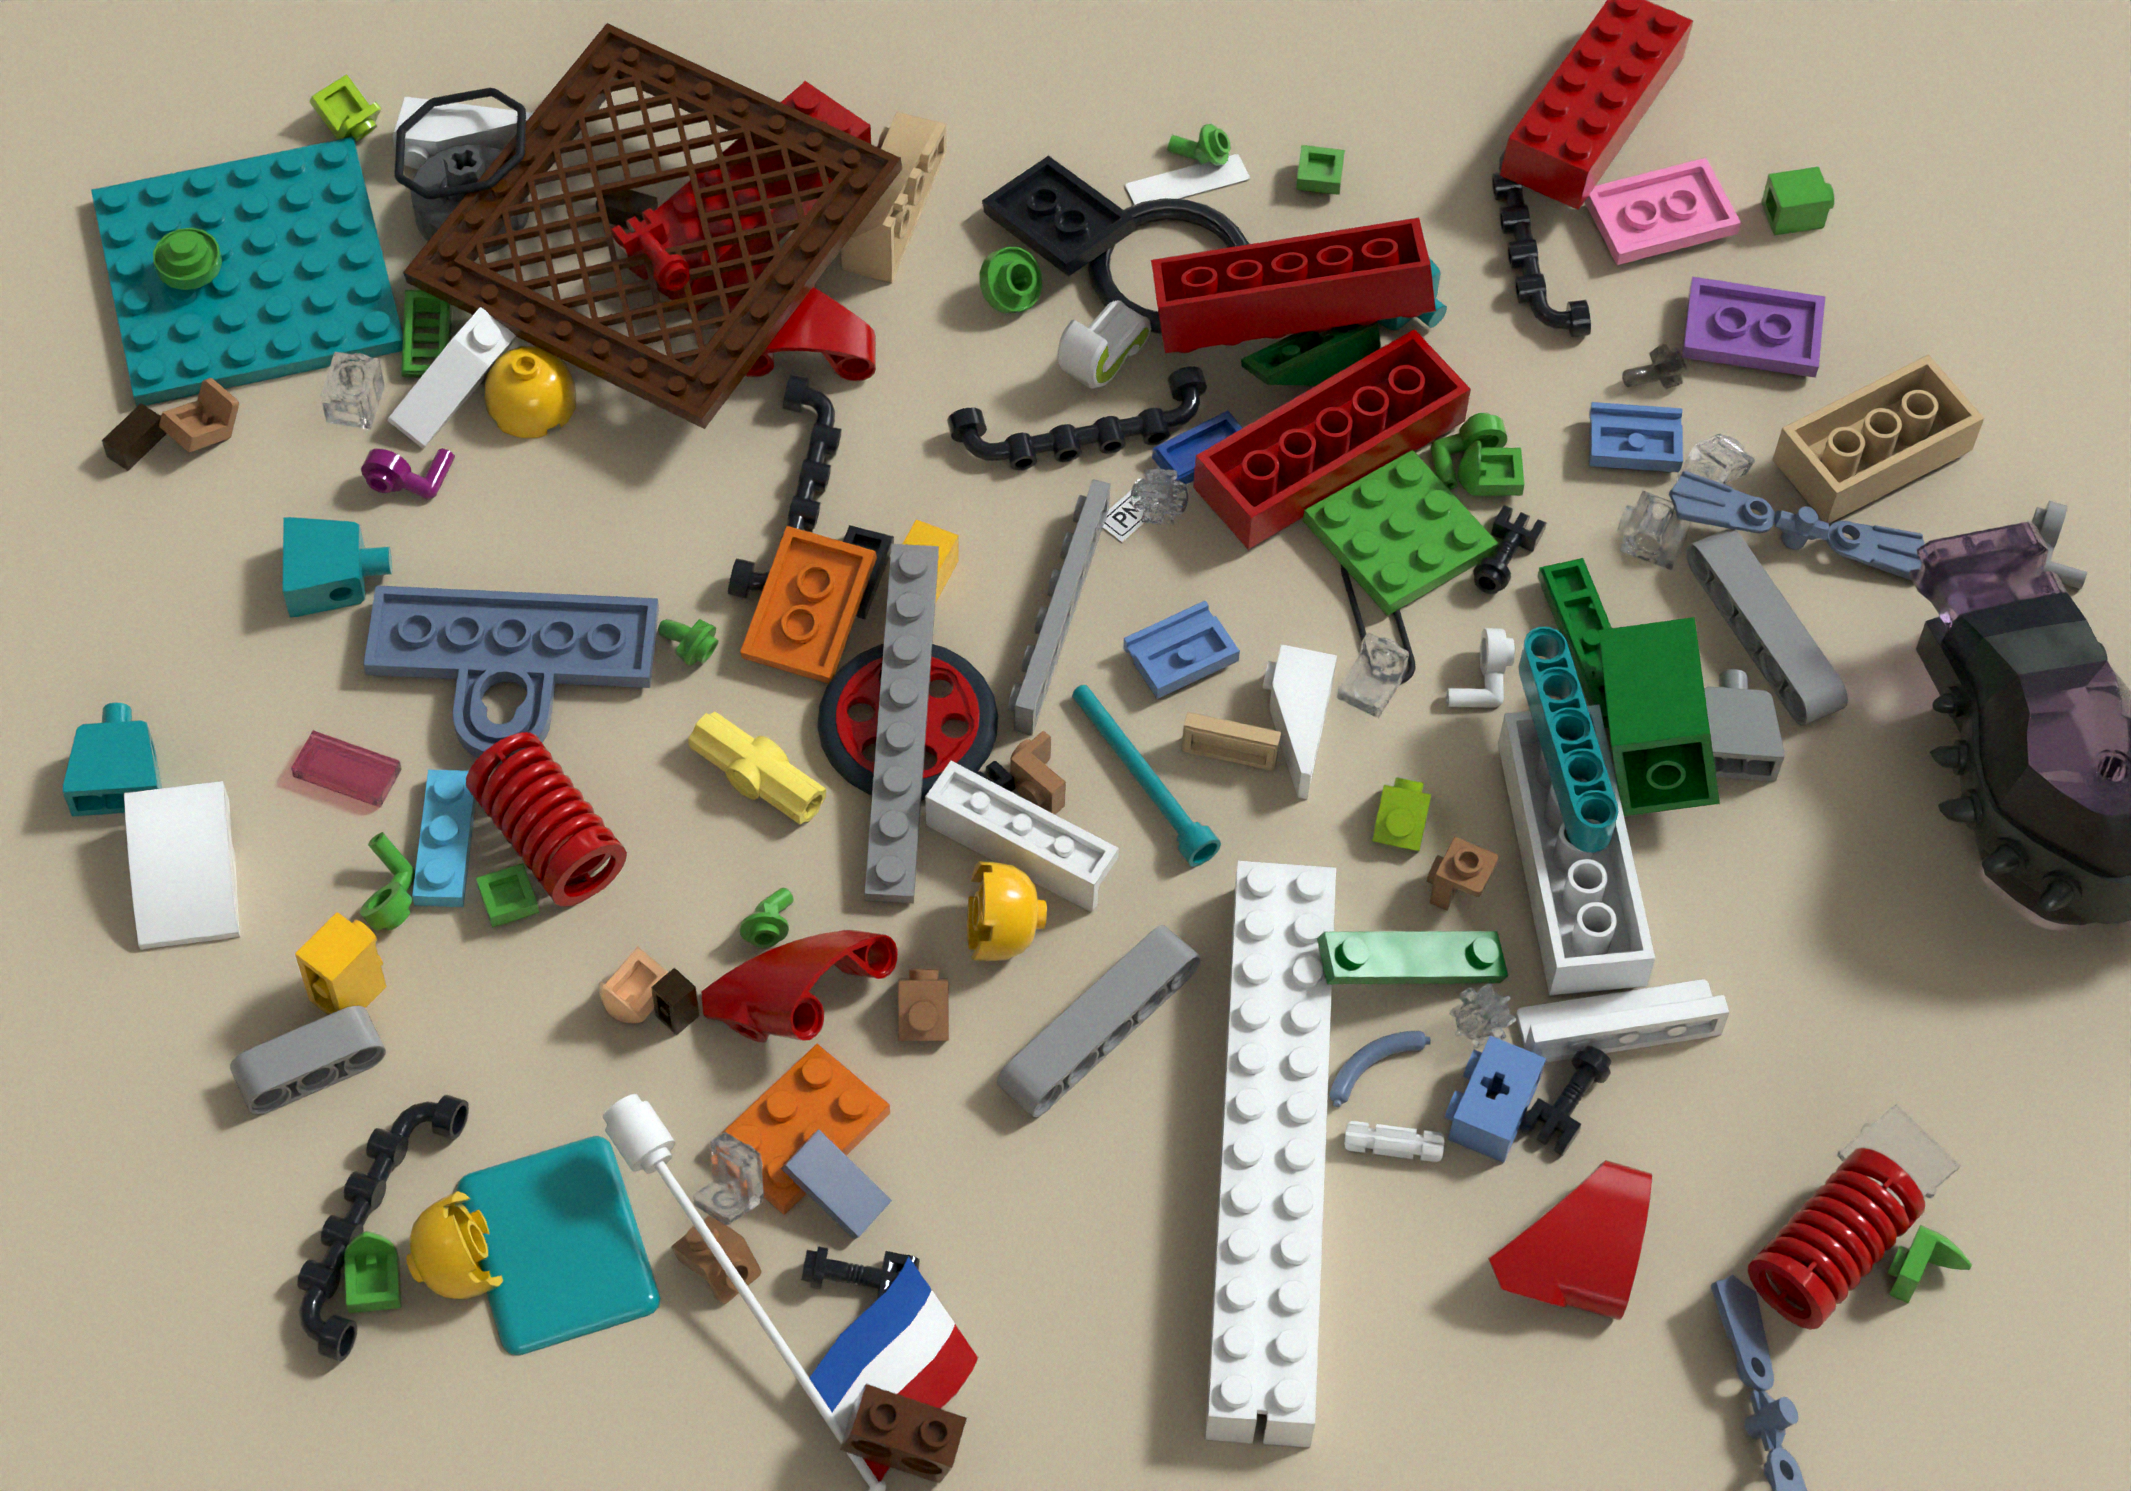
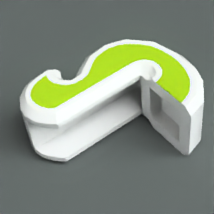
M1119 300L1110 302L1088 328L1076 320H1071L1065 328L1058 345V363L1062 371L1090 389L1105 386L1121 369L1127 356L1137 354L1145 344L1151 330L1150 320L1130 309Z

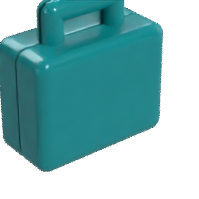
M591 1136L466 1174L458 1182L457 1191L465 1193L470 1198L462 1204L469 1213L479 1209L487 1222L490 1235L482 1234L487 1243L488 1257L479 1261L478 1264L482 1271H490L491 1278L502 1275L503 1282L500 1286L486 1293L501 1344L508 1353L524 1355L649 1316L658 1309L660 1294L613 1147L604 1137Z

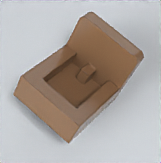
M213 378L202 381L197 401L162 412L159 427L185 450L192 452L231 438L239 401Z
M1042 731L1033 740L1026 739L1015 748L1010 758V774L1014 777L1015 788L1018 790L1020 797L1056 815L1065 807L1066 782L1045 765L1051 758V736Z
M1454 836L1445 856L1437 855L1429 871L1427 882L1433 884L1430 904L1448 910L1457 890L1480 897L1495 869L1498 855Z
M909 969V978H899V1041H949L948 978H938V969Z
M711 1214L703 1221L748 1286L761 1275L762 1271L744 1237ZM695 1226L691 1227L686 1235L671 1246L681 1263L708 1282L716 1299L726 1304L739 1294Z

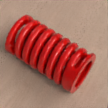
M520 732L510 735L489 747L471 766L466 776L468 791L483 808L487 816L492 818L497 829L502 831L507 842L512 844L517 855L522 857L527 868L532 871L537 881L546 890L555 904L559 906H572L584 902L606 888L622 870L627 857L624 846L615 838L613 832L605 827L603 819L599 815L594 814L592 805L584 801L581 791L574 788L570 777L564 775L562 767L559 763L554 762L551 753L545 748L537 735L531 732ZM520 748H525V749H522V750L516 752L515 754H513V755L510 756L509 758H507V759L505 758V757H506L508 754H510L511 752H513V751H515V750H517V749H520ZM501 761L502 764H500V765L498 766V768H497V769L493 772V774L490 776V774H491V772L493 771V769H494V768L496 767V765ZM609 859L607 865L593 877L590 876ZM584 878L586 879V881H584V882H581V883H578V884H574V885H570V884L575 883V882H577V881H580V880H582V879H584Z
M1868 1148L1855 1149L1836 1169V1172L1831 1174L1825 1181V1184L1819 1187L1813 1194V1197L1806 1201L1801 1210L1794 1214L1788 1224L1781 1228L1776 1238L1771 1239L1748 1264L1747 1272L1751 1283L1763 1300L1785 1319L1802 1328L1818 1329L1836 1310V1304H1841L1848 1297V1291L1855 1289L1860 1283V1278L1869 1274L1873 1264H1877L1884 1257L1885 1251H1889L1896 1244L1897 1237L1904 1235L1925 1212L1926 1204L1922 1192L1910 1175L1884 1154ZM1869 1177L1874 1178L1875 1180L1883 1183V1185H1879L1877 1182L1870 1179ZM1890 1188L1899 1197L1904 1206H1901L1886 1189ZM1766 1273H1767V1275L1769 1276L1770 1280L1773 1282V1284H1774V1285L1777 1287V1289L1781 1292L1780 1295L1777 1294V1292L1773 1289V1287H1772L1771 1284L1769 1283V1281H1768V1279H1767V1276H1766ZM1787 1297L1790 1301H1792L1799 1307L1803 1308L1804 1310L1801 1311L1793 1307L1788 1302H1786L1784 1298Z

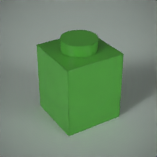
M1819 166L1768 174L1761 203L1773 235L1824 228L1829 209L1834 207V192L1831 184L1825 183Z

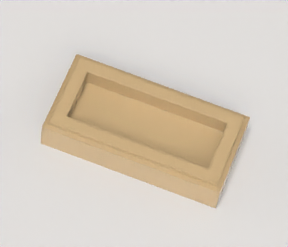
M1187 712L1183 726L1181 750L1187 753L1272 771L1275 770L1278 758L1281 732Z

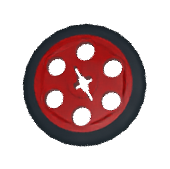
M884 644L859 653L839 669L826 687L818 713L817 728L821 747L830 764L848 783L869 795H872L875 762L867 760L863 756V751L867 746L875 744L877 738L881 687L879 681L882 674ZM932 644L930 683L935 680H945L950 683L953 690L948 696L943 698H935L929 695L925 752L934 755L937 762L932 768L923 770L921 801L925 800V796L950 761L977 773L990 756L998 729V711L994 694L983 675L965 658L948 648ZM856 704H867L874 709L875 713L869 720L857 722L849 717L848 711ZM960 720L967 725L968 731L959 738H951L946 736L941 728L947 721Z

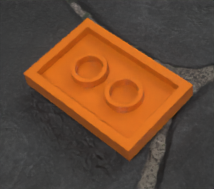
M786 526L740 650L742 659L829 684L835 676L877 559L876 552Z
M816 1044L711 1142V1151L785 1215L806 1193L781 1168L808 1138L819 1129L847 1156L890 1114V1104L819 1044Z

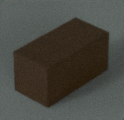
M634 190L603 195L609 224L620 225L626 229H629L626 220L635 216L641 223L644 220L642 216L643 211L649 208L655 211L658 208L657 197ZM596 201V211L599 212L598 202Z
M140 403L102 440L107 458L129 471L167 434L159 427L161 416Z
M675 967L651 987L655 1016L675 1035H678L699 1017L696 986Z

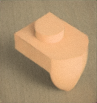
M637 946L606 984L602 981L599 983V994L604 1008L617 1021L632 1024L643 1022L654 1010L651 987L663 978L668 971Z

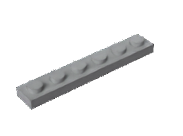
M1093 479L1087 496L1079 495L1073 516V522L1077 523L1075 532L1067 531L1062 544L1060 558L1065 559L1062 570L1054 569L1050 578L1048 596H1051L1052 599L1049 608L1041 606L1037 616L1035 634H1039L1036 646L1028 644L1023 657L1021 670L1026 672L1022 684L1015 682L1011 691L1008 710L1015 712L1014 731L1030 735L1034 733L1109 511L1111 483Z

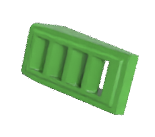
M405 290L402 377H422L431 365H412L413 357L437 358L451 340L453 305L422 290ZM417 313L440 314V319L416 318ZM415 328H439V334L415 333ZM414 343H439V349L414 348Z

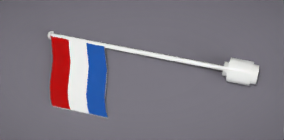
M631 1094L617 1101L603 1114V1119L607 1123L605 1131L633 1172L644 1169L646 1174L658 1171L840 1444L845 1434L854 1401L865 1384L940 1409L945 1407L957 1395L971 1375L978 1361V1356L910 1257H908L903 1269L888 1290L840 1334L812 1375L808 1377L666 1166L672 1158L669 1151L674 1147L675 1140L648 1101H641L637 1094ZM847 1453L869 1485L870 1489L868 1491L886 1490V1482L882 1479L891 1467Z

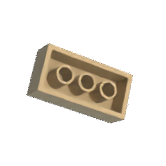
M1928 354L1783 427L1772 460L1817 512L1824 522L1831 523L1972 451L1984 417Z

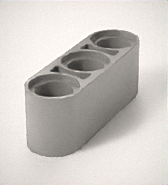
M350 1006L242 1052L233 1059L230 1064V1070L248 1110L254 1114H264L374 1067L382 1061L386 1055V1049L365 1007Z

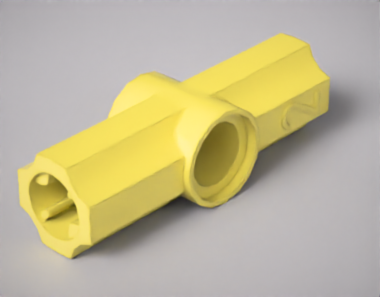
M715 711L711 714H704L695 724L694 730L688 738L689 747L723 770L731 785L738 792L752 800L759 797L763 798L800 825L803 822H809L819 812L820 806L826 798V788L791 765L784 751L775 742L761 735L754 739Z

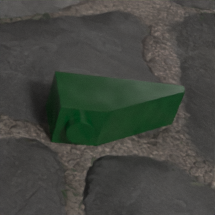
M1378 322L1368 325L1351 324L1332 327L1324 332L1307 331L1294 333L1242 358L1241 365L1245 370L1267 385L1316 386L1381 348Z

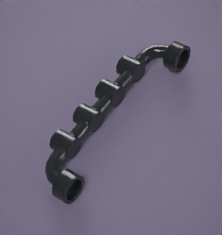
M1505 150L1499 159V171H1501ZM1500 173L1492 174L1495 200L1506 199L1508 206L1500 208L1502 233H1514L1515 241L1508 242L1507 244L1510 268L1521 267L1523 276L1515 278L1518 303L1529 302L1535 318L1546 326L1555 329H1569L1571 337L1590 335L1591 319L1586 299L1567 302L1566 311H1556L1549 306L1546 297L1545 278L1543 273L1541 274L1539 267L1537 243L1532 236L1528 206L1524 202L1522 185L1500 176Z
M1195 366L1183 367L1174 371L1168 377V384L1173 399L1182 401L1181 405L1176 409L1163 411L1161 408H1149L1140 412L1136 417L1120 420L1116 416H1106L1095 421L1093 425L1077 428L1070 424H1063L1054 427L1049 433L1030 436L1028 433H1016L1007 437L1005 441L989 443L980 438L986 433L987 428L983 413L978 408L969 407L957 410L948 417L947 423L951 438L956 442H963L966 449L975 457L986 461L1009 459L1013 470H1026L1037 463L1036 454L1053 451L1057 461L1068 462L1081 455L1080 445L1097 442L1100 452L1110 454L1118 452L1125 447L1124 437L1142 434L1146 445L1161 444L1169 439V429L1188 423L1196 415L1200 406V396L1207 390V385L1201 368Z
M790 374L785 391L783 409L801 413L803 406L808 405L816 410L817 420L812 429L809 448L801 467L795 496L792 498L786 526L804 530L805 527L815 529L821 502L813 501L815 490L826 492L831 465L823 464L826 453L836 456L842 429L834 427L835 409L831 400L822 392L808 387V377ZM736 558L730 576L728 594L747 598L750 590L763 591L770 571L765 573L754 572L755 562Z
M444 1095L438 1103L423 1102L414 1104L398 1116L390 1131L376 1128L370 1135L366 1154L369 1158L375 1159L367 1175L354 1171L349 1176L344 1188V1199L352 1202L345 1218L331 1215L326 1220L321 1232V1243L329 1246V1249L321 1263L311 1259L307 1260L298 1276V1288L306 1291L299 1309L300 1323L306 1334L318 1342V1352L320 1355L337 1361H343L348 1357L354 1346L357 1336V1323L338 1315H332L324 1322L320 1316L321 1308L326 1298H331L339 1286L340 1271L345 1263L344 1254L347 1245L356 1236L364 1232L363 1226L372 1209H377L382 1203L386 1192V1181L394 1166H399L404 1160L408 1149V1139L412 1131L421 1123L432 1122L434 1134L450 1139L458 1138L468 1119L469 1104L466 1100Z

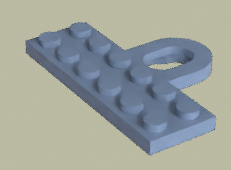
M376 586L363 666L366 675L457 679L453 706V722L456 736L463 748L478 758L496 742L520 732H531L537 735L543 743L550 729L555 684L651 688L659 602L658 598ZM500 682L517 683L526 690L527 695L524 702L516 708L513 719L505 724L491 722L487 717V707L482 702L484 693L491 686ZM525 748L517 749V750L511 752L510 754H508L505 758L507 759V758H509L510 756H512L513 754H515L516 752H518V751H520V750H522V749H525Z

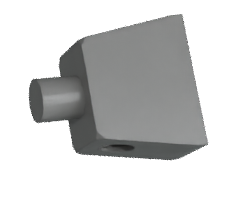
M1738 669L1725 670L1719 675V687L1709 686L1704 688L1716 777L1776 781L1784 760V747L1772 695L1765 690L1748 689V676L1744 671Z

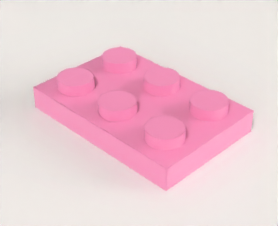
M1707 158L1597 185L1585 200V204L1616 265L1736 235L1739 233L1741 225Z

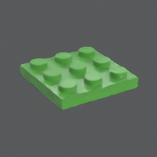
M1413 450L1305 509L1302 520L1387 616L1474 567L1480 559L1491 557L1498 547V542Z

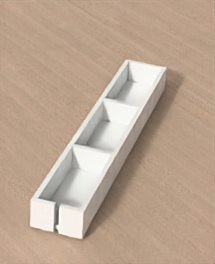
M1238 861L1233 905L1205 1440L1253 1443L1257 1414H1267L1263 1444L1311 1447L1316 1414L1332 985H1327L1317 938L1323 932L1334 931L1336 868L1249 861Z

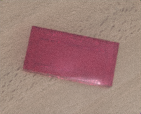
M313 730L291 770L295 778L381 808L402 768L399 760Z

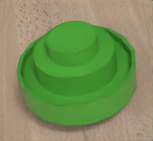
M184 228L170 232L157 242L153 251V263L157 275L162 282L176 289L188 290L204 286L218 275L222 266L218 243L212 235L200 229Z
M1020 247L1001 248L990 253L982 263L979 273L980 288L985 300L992 308L1002 313L1014 314L1031 308L1039 299L1042 290V273L1037 261L1026 250Z

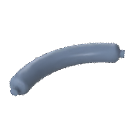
M1404 1031L1383 1036L1362 1047L1344 1064L1333 1082L1329 1093L1333 1106L1341 1107V1104L1348 1101L1356 1081L1374 1063L1396 1053L1422 1050L1425 1045H1430V1037H1425L1422 1031Z

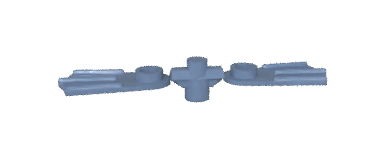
M1687 471L1682 472L1678 482L1669 492L1677 518L1680 520L1752 533H1765L1775 523V527L1783 531L1781 534L1782 542L1791 549L1798 550L1803 548L1808 539H1823L1827 541L1834 552L1841 556L1915 582L1921 580L1925 569L1933 559L1926 549L1923 534L1878 525L1870 526L1850 521H1837L1829 527V523L1819 521L1817 512L1807 506L1801 507L1797 514L1782 510L1776 511L1775 514L1770 504L1760 497L1748 495L1730 486ZM1751 509L1759 511L1762 516L1756 515ZM1843 533L1849 534L1854 540L1846 538Z
M1731 1275L1724 1280L1712 1283L1711 1290L1727 1338L1731 1340L1738 1359L1736 1362L1738 1376L1747 1387L1756 1389H1753L1750 1395L1754 1414L1745 1418L1746 1431L1753 1439L1761 1438L1764 1451L1769 1452L1767 1462L1764 1465V1473L1772 1487V1491H1807L1796 1460L1782 1447L1786 1434L1785 1429L1798 1422L1797 1409L1787 1397L1774 1400L1767 1392H1764L1773 1386L1774 1373L1757 1294L1734 1275Z

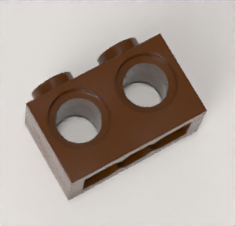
M865 1384L854 1401L840 1450L940 1484L953 1467L967 1418Z

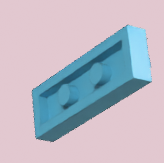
M428 769L412 894L415 906L464 907L476 800L466 787V776L469 771Z

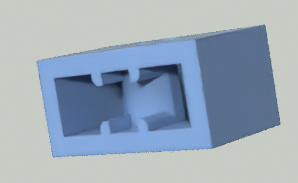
M1490 1035L1483 1052L1474 1049L1463 1074L1464 1078L1470 1080L1465 1092L1462 1093L1455 1090L1445 1114V1119L1452 1121L1448 1140L1504 1163L1538 1087L1546 1058ZM1490 1094L1496 1096L1495 1100L1489 1098Z

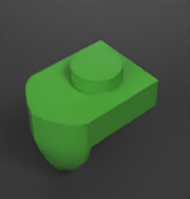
M1480 441L1473 442L1465 451L1459 464L1457 478L1460 484L1468 493L1474 496H1522L1525 484L1521 448H1481Z
M1920 1225L1910 1248L1908 1249L1900 1245L1890 1265L1888 1274L1895 1276L1896 1280L1889 1295L1909 1303L1928 1262L1957 1270H1970L1972 1264L1964 1253L1947 1237Z
M368 1231L359 1234L347 1245L344 1254L346 1306L348 1312L358 1313L401 1308L400 1263L396 1247L389 1239L382 1235Z

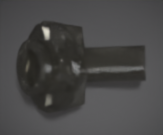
M1663 343L1649 352L1653 364L1626 369L1622 374L1623 383L1627 387L1660 380L1663 387L1668 389L1683 384L1682 374L1687 372L1688 369L1680 351L1676 347L1670 350Z

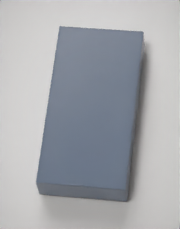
M819 1129L808 1138L781 1168L854 1240L861 1236L892 1201Z

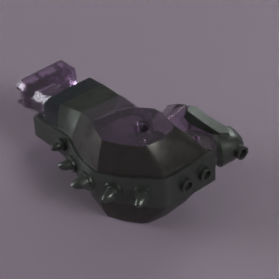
M2028 521L1928 541L1916 551L1922 563L1920 570H1910L1909 574L1917 591L1932 603L1939 617L1925 621L1916 651L1940 694L1932 703L1933 709L1940 713H1948L1961 734V740H1955L1953 746H1939L1930 751L1935 762L1943 767L1953 768L1954 775L1960 776L1961 797L1941 802L1938 805L1940 812L1947 819L1966 823L1967 827L1973 830L1985 875L2015 901L2043 919L2067 925L2115 924L2130 921L2131 691L2109 664L2104 646L2097 641L2087 619L2067 593L2059 575L2052 571L2042 572L2046 565L2048 548L2035 525Z

